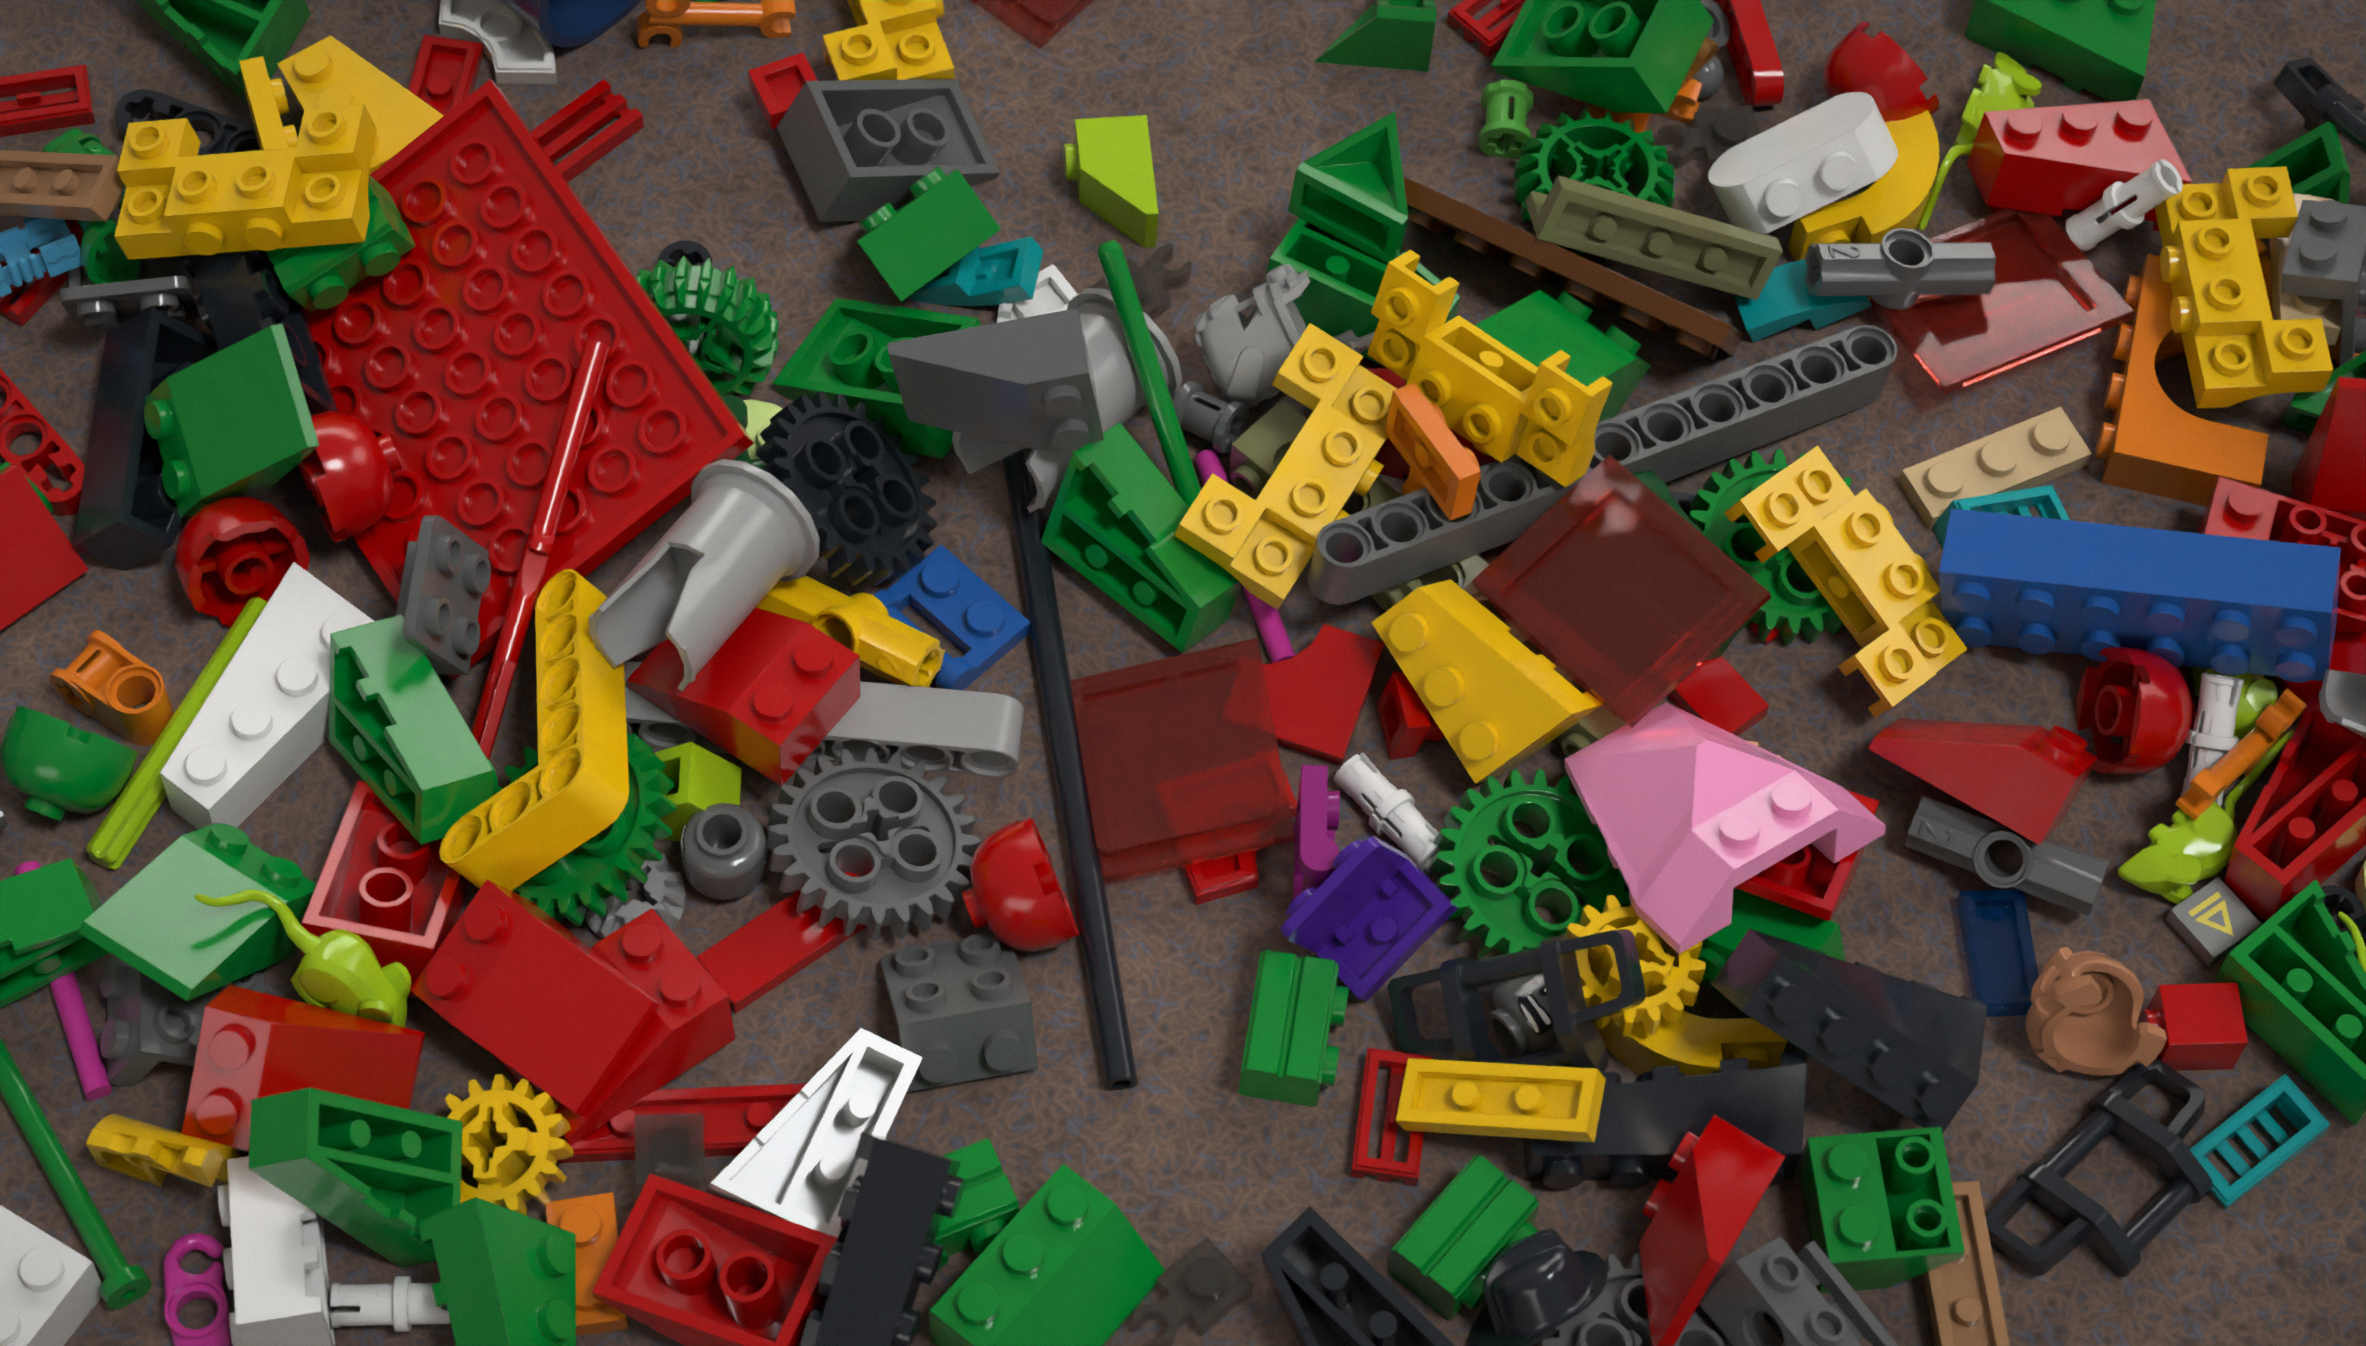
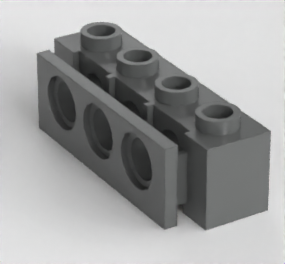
M1781 1236L1735 1261L1700 1303L1732 1346H1862L1859 1341L1863 1338L1867 1339L1873 1346H1898L1815 1241L1805 1245L1796 1255ZM1823 1284L1832 1294L1834 1301L1828 1304L1815 1287ZM1764 1319L1783 1343L1776 1341L1769 1334L1765 1327Z

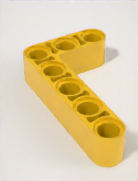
M573 569L563 570L553 576L542 588L536 600L538 766L462 816L450 827L441 842L439 851L441 860L479 889L488 879L511 891L610 826L622 813L628 801L629 773L624 663L613 668L602 653L596 649L589 633V616L596 612L598 607L607 599V596Z

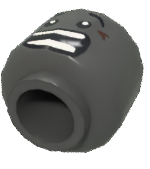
M723 802L712 804L705 811L694 813L683 827L680 840L682 866L685 877L696 891L709 898L729 900L742 897L756 887L765 873L767 848L763 826L752 812L737 804Z
M1543 974L1506 981L1494 990L1491 999L1493 1011L1488 1014V1022L1493 1034L1506 1051L1513 1056L1562 1046L1554 1031Z

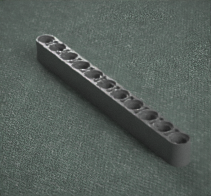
M1856 326L1601 421L1597 424L1594 442L1596 450L1587 473L1567 487H1564L1514 454L1502 463L1497 460L1480 467L1481 479L1478 483L1472 513L1450 521L1427 489L1422 488L1331 522L1324 526L1317 536L1308 571L1307 583L1309 588L1318 599L1326 603L1336 605L1351 603L1527 536L1536 524L1607 476L1652 470L1659 479L1666 483L1870 405L1878 400L1897 356V345L1893 337L1876 326Z

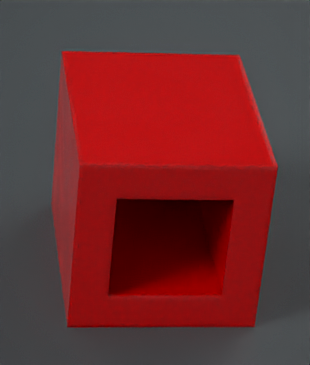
M2237 982L2159 985L2147 1009H2143L2140 1012L2139 1023L2148 1022L2165 1030L2167 1040L2157 1058L2175 1071L2233 1069L2248 1043Z

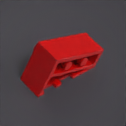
M2149 99L1986 111L1983 114L1971 154L1967 161V166L1986 205L2060 217L2064 208L2084 211L2103 197V191L2115 182H2128L2138 174L2149 169L2152 164L2160 159L2168 161L2175 167L2181 177L2182 184L2192 183ZM2137 196L2110 212L2111 216L2136 201ZM2154 207L2145 213L2144 220L2154 222L2153 231L2160 232Z
M2311 696L2299 725L2291 740H2288L2268 784L2264 786L2233 846L2224 882L2245 906L2265 922L2315 879L2321 885L2366 845V738L2335 722L2332 724L2327 722L2320 710V701L2314 696Z

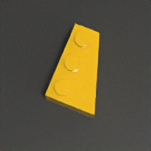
M331 35L277 63L303 113L305 108L353 104L365 105L377 128L369 175L444 116Z
M1451 579L1416 588L1371 622L1475 784L1485 781L1491 775L1495 778L1510 772L1603 705L1589 692H1580L1555 671L1557 666L1544 655H1535L1509 633L1510 627Z

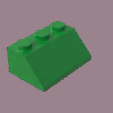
M1063 1163L929 1310L930 1341L936 1346H1104L1165 1278L1166 1270L1119 1207Z

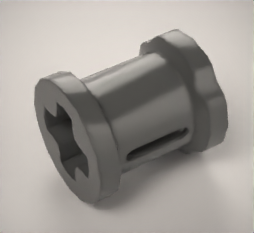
M1193 380L1186 382L1181 387L1173 401L1182 433L1190 432L1212 442L1213 449L1221 454L1231 453L1232 443L1244 433L1248 423V405L1239 401H1233L1229 404L1204 392L1203 385Z

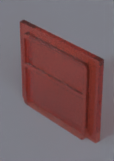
M2004 209L1929 239L1931 243H1991L1996 257V280L1990 294L1919 295L1914 305L1901 310L1886 308L1868 296L1873 310L1944 395L2133 318V309L2049 214L2014 209Z
M1610 454L1472 580L1474 587L1494 604L1495 609L1584 690L1601 702L1602 706L1612 715L1620 717L1631 728L1699 665L1703 664L1719 646L1771 599L1768 590Z
M1257 638L1071 680L1073 705L1095 840L1099 850L1105 883L1296 841Z

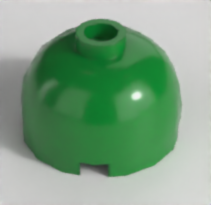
M17 706L13 717H10L0 748L2 770L9 783L23 794L28 795L24 808L59 822L62 821L66 811L90 814L102 810L120 796L129 781L138 756L137 751L94 732L88 733L71 726V723L23 706Z

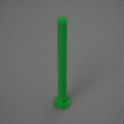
M1110 240L1099 244L1097 254L1174 489L1190 508L1200 493L1201 488L1122 246L1116 240Z
M0 1038V1093L105 1279L99 1288L101 1296L110 1309H121L144 1297L150 1290L152 1283L142 1266H130L8 1048Z

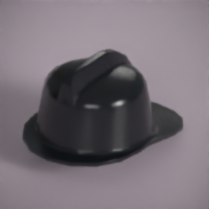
M1552 1229L1543 1230L1537 1234L1515 1241L1494 1259L1485 1274L1482 1290L1487 1305L1471 1327L1467 1346L1535 1345L1557 1326L1588 1308L1602 1293L1608 1279L1606 1262L1597 1253L1584 1250L1573 1251L1560 1235Z

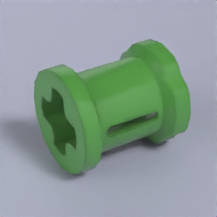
M1503 79L1486 85L1482 90L1481 105L1486 110L1485 126L1479 131L1478 145L1488 156L1511 159L1519 158L1522 153V147L1527 142L1528 137L1532 138V134L1526 125L1527 113L1533 108L1534 93L1528 89L1526 84L1516 80ZM1512 97L1514 101L1509 105V98ZM1504 133L1503 141H1499L1498 138H1500Z

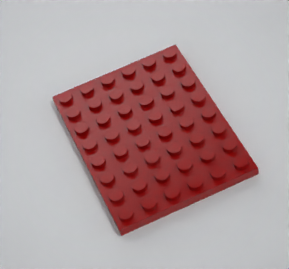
M491 79L370 174L391 195L401 215L400 218L405 223L416 246L400 256L399 264L392 271L380 276H369L348 289L346 299L340 304L328 309H317L312 313L302 306L338 412L350 413L364 420L376 437L388 434L401 462L402 469L392 473L395 493L389 510L376 525L353 536L396 603L398 604L408 542H418L421 521L425 515L441 516L489 551L488 559L491 566V578L487 590L482 593L478 615L480 643L477 651L471 656L470 667L496 648L585 340L602 342L609 346V351L537 598L545 584L557 573L566 569H573L582 577H586L691 494V484L706 464L721 459L734 460L754 444L753 440L505 94ZM536 602L534 605L531 619L535 617ZM445 674L453 680L460 676L454 674Z

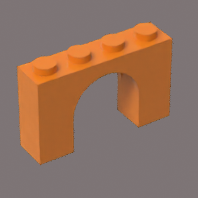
M2147 254L2140 275L2134 276L2129 274L2122 295L2120 310L2131 313L2129 324L2120 323L2112 352V359L2121 360L2122 365L2120 374L2111 373L2104 398L2103 408L2114 411L2112 423L2103 422L2095 450V458L2105 460L2101 483L2205 507L2219 476L2260 488L2269 434L2193 416L2173 403L2158 382L2155 365L2171 355L2185 352L2181 333H2174L2171 325L2170 310L2171 302L2174 298L2171 283L2162 280L2160 256ZM2264 280L2273 318L2271 281Z

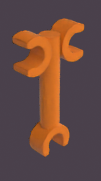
M645 0L647 10L641 13L636 20L637 40L640 47L647 48L648 40L651 36L663 33L669 35L670 47H679L683 39L681 25L759 27L761 33L769 38L790 37V19L796 16L794 0H761L757 4L691 2V0Z
M2286 689L2273 706L2270 704L2255 722L2257 726L2209 769L2206 767L2197 774L2189 784L2191 788L2175 804L2194 821L2197 820L2242 773L2245 776L2251 773L2265 754L2286 734V731L2299 718L2307 705L2289 689Z

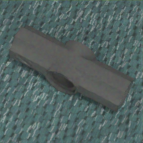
M1899 228L1886 233L1881 243L1810 244L1805 256V282L1809 295L1870 296L1879 305L1889 309L1901 310L1914 305L1919 295L1990 294L1996 280V257L1991 243H1931L1927 237L1917 231Z
M1925 792L1921 798L1904 845L1974 872L1993 887L2004 889L2013 887L2087 916L2090 915L2110 864L2108 860L2050 838H2046L2038 845L1981 812ZM2002 839L2012 841L2022 851L2023 863L2013 868L2000 865L1992 856L1991 844Z

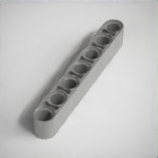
M624 662L627 732L630 735L636 734L650 747L671 748L693 742L710 752L730 754L629 689L626 680L642 662ZM860 681L861 697L805 759L816 761L817 757L822 755L830 762L838 763L842 749H847L853 755L856 762H864L868 748H874L879 763L888 764L895 752L901 753V768L912 769L922 761L926 763L925 771L993 777L1008 776L1014 773L1019 765L1024 708L1017 699L997 693Z

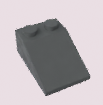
M956 79L806 81L777 125L779 134L820 222L862 221L887 202H890L895 211H897L915 198L908 187L939 166L945 175L954 169H958L970 187L996 179L1000 174Z
M1078 308L887 343L888 354L908 421L1038 451L1052 449L1075 450L1085 446L1087 443L1104 440L1094 375Z

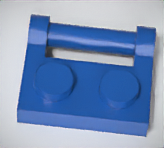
M942 544L890 588L873 594L884 604L890 617L923 632L902 613L910 605L965 654L963 657L953 658L945 651L941 669L935 675L937 677L935 684L941 689H966L1030 634V621Z

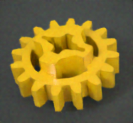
M1609 895L1606 897L1602 914L1595 908L1587 905L1583 908L1580 925L1570 923L1565 936L1569 939L1620 929H1628L1634 934L1646 998L1638 1006L1596 1020L1595 1027L1601 1030L1611 1019L1620 1021L1622 1036L1629 1037L1633 1024L1642 1022L1649 1035L1657 1034L1660 1016L1676 1025L1681 1020L1684 1010L1683 1005L1694 1006L1700 989L1697 984L1702 982L1706 969V963L1697 959L1699 958L1703 943L1701 941L1678 954L1636 914L1631 902L1629 907H1621L1616 897ZM1609 945L1575 951L1586 1007L1590 1008L1617 998L1621 992V982L1613 948ZM1594 975L1600 978L1602 985L1598 982Z
M503 1074L495 1075L492 1088L487 1091L475 1079L468 1081L470 1097L464 1101L449 1093L445 1100L452 1112L447 1118L463 1122L461 1166H464L468 1171H473V1178L478 1182V1188L466 1184L461 1177L460 1203L478 1197L526 1216L527 1207L525 1202L534 1198L537 1202L546 1206L550 1202V1198L544 1190V1186L548 1181L565 1183L567 1178L556 1166L557 1160L573 1156L571 1146L565 1140L559 1139L571 1127L561 1114H554L558 1104L547 1092L537 1095V1088L525 1078H522L513 1090L512 1084ZM517 1111L533 1119L537 1129L536 1133H531L526 1127H521L522 1122L517 1118ZM502 1141H507L506 1146H502ZM489 1153H493V1158H488Z

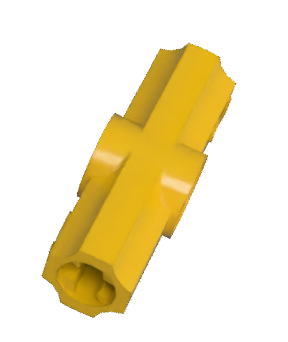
M805 575L804 577L787 582L778 581L756 607L809 623L860 655V667L897 685L929 687L942 666L945 650L940 647V640L890 617L884 604L872 594L862 592L847 596Z

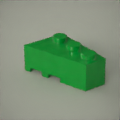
M134 0L247 106L248 103L239 61L263 56L269 79L271 80L279 67L277 63L284 59L311 15L305 0Z
M1298 218L1269 258L1267 273L1283 264L1291 265L1293 269L1297 270L1298 274L1308 270L1311 276L1309 278L1310 283L1302 295L1293 300L1306 326L1311 323L1332 337L1348 330H1352L1356 337H1362L1375 332L1379 318L1371 314V310L1388 264ZM1418 262L1415 274L1433 286L1441 282L1440 279ZM1457 293L1445 323L1456 316L1460 296ZM1369 349L1361 352V355L1363 357L1368 358L1382 365L1381 363L1367 355Z
M1119 422L1103 432L1104 440L1087 443L1085 446L1073 451L1041 542L1183 653L1229 619L1242 584L1220 565L1174 536L1178 525L1189 510V507Z
M400 614L330 633L329 742L419 844L422 845L444 838L447 831L457 820L495 795L498 790V780L492 763L484 755L425 653L404 639V618Z
M71 858L0 880V1008L110 953L79 933L83 921L96 911L102 903L93 882Z
M2315 879L2228 954L2212 983L2237 982L2244 1023L2356 1126L2366 1117V973L2354 955L2357 949L2356 944L2347 930L2340 932L2323 904L2326 895Z
M310 1087L252 1099L248 1169L400 1268L435 1262L437 1260L433 1242L421 1241L417 1221L460 1204L463 1122Z
M478 1197L417 1221L421 1241L433 1242L441 1281L433 1284L432 1290L436 1306L447 1305L456 1346H576L575 1233Z

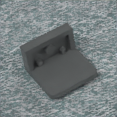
M2303 199L2282 271L2281 293L2343 300L2340 366L2366 350V206L2342 204L2334 200L2313 201Z
M180 256L140 259L141 266L136 279L104 284H94L86 275L82 265L68 270L69 287L60 289L61 304L76 323L85 322L86 329L89 330L117 328L123 324L124 317L136 316L151 306L181 321L186 319L185 311L198 310L196 298L199 297L197 281L188 273Z
M425 515L421 521L418 542H408L396 615L401 614L404 618V639L425 653L436 674L468 675L471 656L477 651L480 643L478 615L482 593L487 590L491 578V566L488 559L489 551L441 516Z
M985 933L974 934L963 941L929 947L925 945H911L881 958L882 975L896 1020L899 1046L923 1057L907 1092L1038 1069L1031 1000L1014 949L1002 944L995 935Z
M110 957L103 967L100 980L101 994L107 997V1022L101 1034L100 1051L101 1055L107 1058L109 1083L124 1087H134L160 1061L194 1066L205 1006L229 984L265 993V968L186 1001L118 957Z

